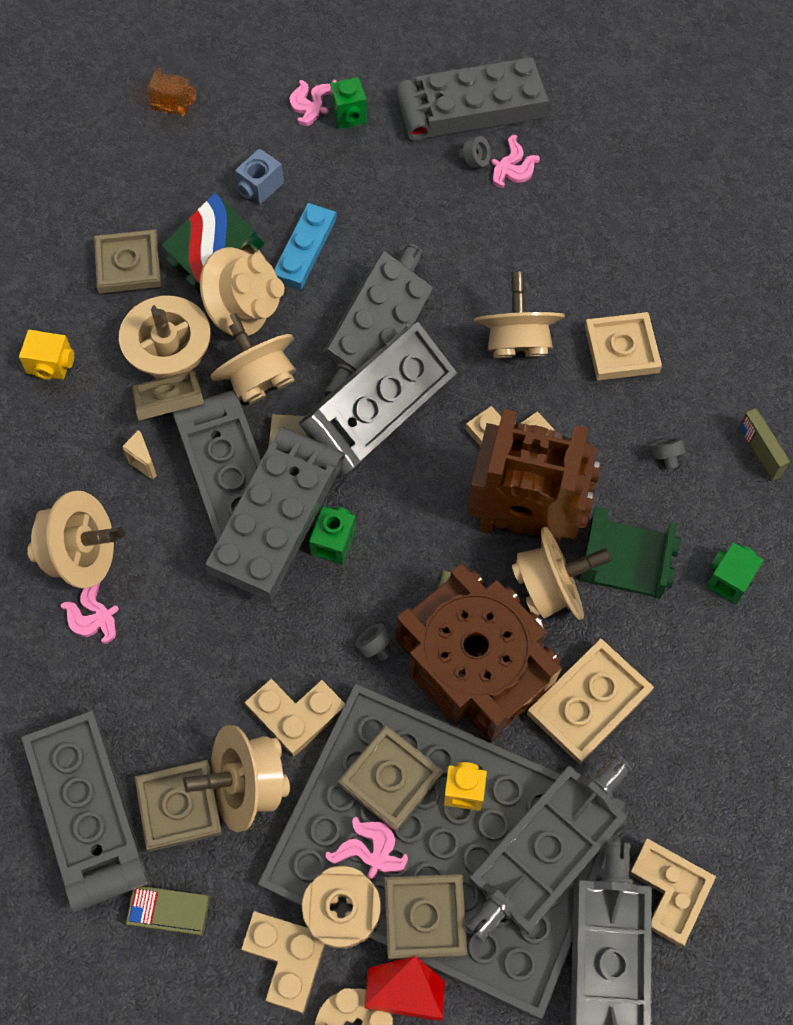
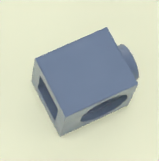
M260 148L235 170L238 192L244 198L252 199L259 205L284 184L282 164Z

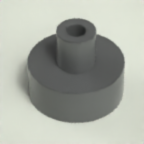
M483 136L468 138L464 143V147L460 149L459 156L471 168L486 166L491 157L490 145Z
M683 437L664 438L650 444L653 459H664L666 469L678 467L677 456L686 452Z
M378 623L366 629L357 638L355 646L365 658L376 655L380 661H383L391 655L387 645L390 643L392 635L383 623Z

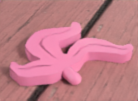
M303 80L299 81V87L290 95V106L293 111L304 114L302 118H297L299 125L309 126L319 118L320 113L327 114L329 112L328 108L322 107V98L330 94V84L315 86L311 91L313 101L311 102L306 99L309 92L307 83Z
M512 135L508 139L507 144L511 153L509 156L504 157L500 162L496 159L491 160V164L496 166L494 168L493 184L499 188H504L505 184L503 181L505 177L515 183L529 180L533 174L534 164L540 161L539 156L531 155L523 161L522 165H515L523 159V149L516 142L517 135Z
M100 583L93 587L84 588L80 596V602L83 607L95 614L82 616L77 605L71 602L62 603L61 608L67 610L68 625L73 633L82 637H90L101 629L105 635L101 642L108 644L116 637L115 620L112 615L119 608L114 605L107 610L103 604L96 601V595Z
M357 817L352 820L353 829L357 835L372 839L374 844L373 853H370L368 848L358 839H350L342 843L334 853L326 852V859L333 864H337L350 857H359L364 864L371 867L368 872V878L370 879L375 877L378 870L383 873L402 871L408 861L407 854H404L401 859L389 856L395 846V837L386 824L381 822L360 823Z

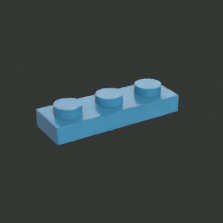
M310 203L307 204L274 269L277 278L284 285L302 290L336 221L335 211Z

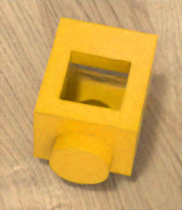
M459 762L456 766H449L443 806L481 811L487 771L479 770L478 765L467 762Z

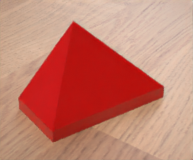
M417 956L370 967L367 971L364 1009L442 1021L445 981Z

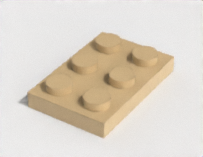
M600 639L528 709L527 715L580 765L652 692L654 686L605 641Z

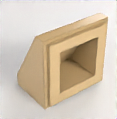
M138 430L124 444L123 450L129 464L150 479H154L157 476L142 433Z

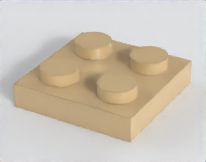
M648 312L586 319L584 327L597 381L660 373L662 364Z

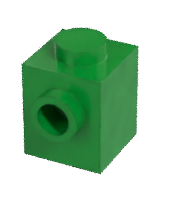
M359 77L330 83L331 108L338 129L366 124V97Z
M323 506L309 541L311 555L343 565L356 532V516L341 507L329 508Z
M733 542L727 553L720 550L713 560L710 568L714 569L715 572L706 587L737 604L764 559L758 557L751 548L739 546Z

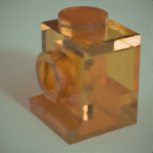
M156 67L147 89L152 110L186 116L189 105H193L195 102V87L189 85L188 78L164 74L162 68Z

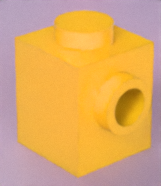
M28 330L19 358L27 374L36 375L46 380L52 378L64 380L67 368H71L73 365L74 350L71 349L66 335Z

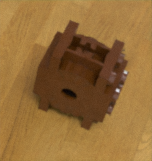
M503 409L499 426L490 423L486 424L471 483L467 515L480 517L479 532L492 534L495 524L496 527L501 529L508 528L511 532L519 534L528 533L531 536H539L541 528L547 527L558 546L561 538L576 539L579 527L586 528L595 497L593 492L598 481L602 463L595 461L598 448L592 447L591 442H586L589 428L574 425L571 438H568L560 432L549 430L542 426L515 425L517 412Z
M461 563L451 572L450 579L412 611L407 608L397 616L395 640L410 656L408 675L455 726L467 718L486 740L492 743L501 735L505 727L556 683L562 667L559 665L560 661L556 654L548 647H542L547 631L540 617L534 612L528 613L521 606L518 595L510 587H503L496 580L488 588H485V583L481 576L474 570L469 571ZM447 630L449 631V633L444 634L443 631Z

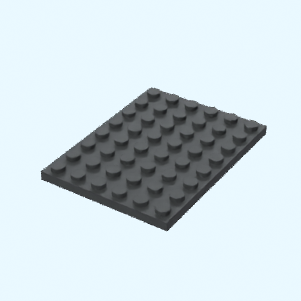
M355 683L262 874L258 886L302 907L307 887L316 877L329 868L337 866L352 867L361 871L368 878V872L371 867L364 864L359 857H350L337 864H333L326 859V852L334 853L342 843L350 839H358L368 848L370 853H373L374 844L372 839L357 835L353 829L352 820L357 817L360 823L384 822L339 786L338 781L381 729L387 725L444 771L440 779L398 831L395 832L389 827L395 837V846L389 856L401 859L404 854H407L408 861L404 870L388 873L378 870L375 877L370 879L379 893L381 910L378 924L368 939L387 947L385 877L462 874L465 923L468 922L487 901L485 895L469 881L470 877L561 774ZM459 762H467L478 765L479 770L487 771L481 811L443 806L449 766H456ZM613 797L614 804L622 811L625 802ZM605 844L574 881L596 880L606 855ZM574 881L528 934L510 918L504 917L489 934L486 941L481 943L475 938V935L484 925L482 922L472 934L466 929L467 957L425 958L420 960L429 968L536 1019L542 1020L572 943ZM342 896L338 897L336 904H331L330 910L337 912L338 918H345L346 912H352L353 905L347 904L346 897Z

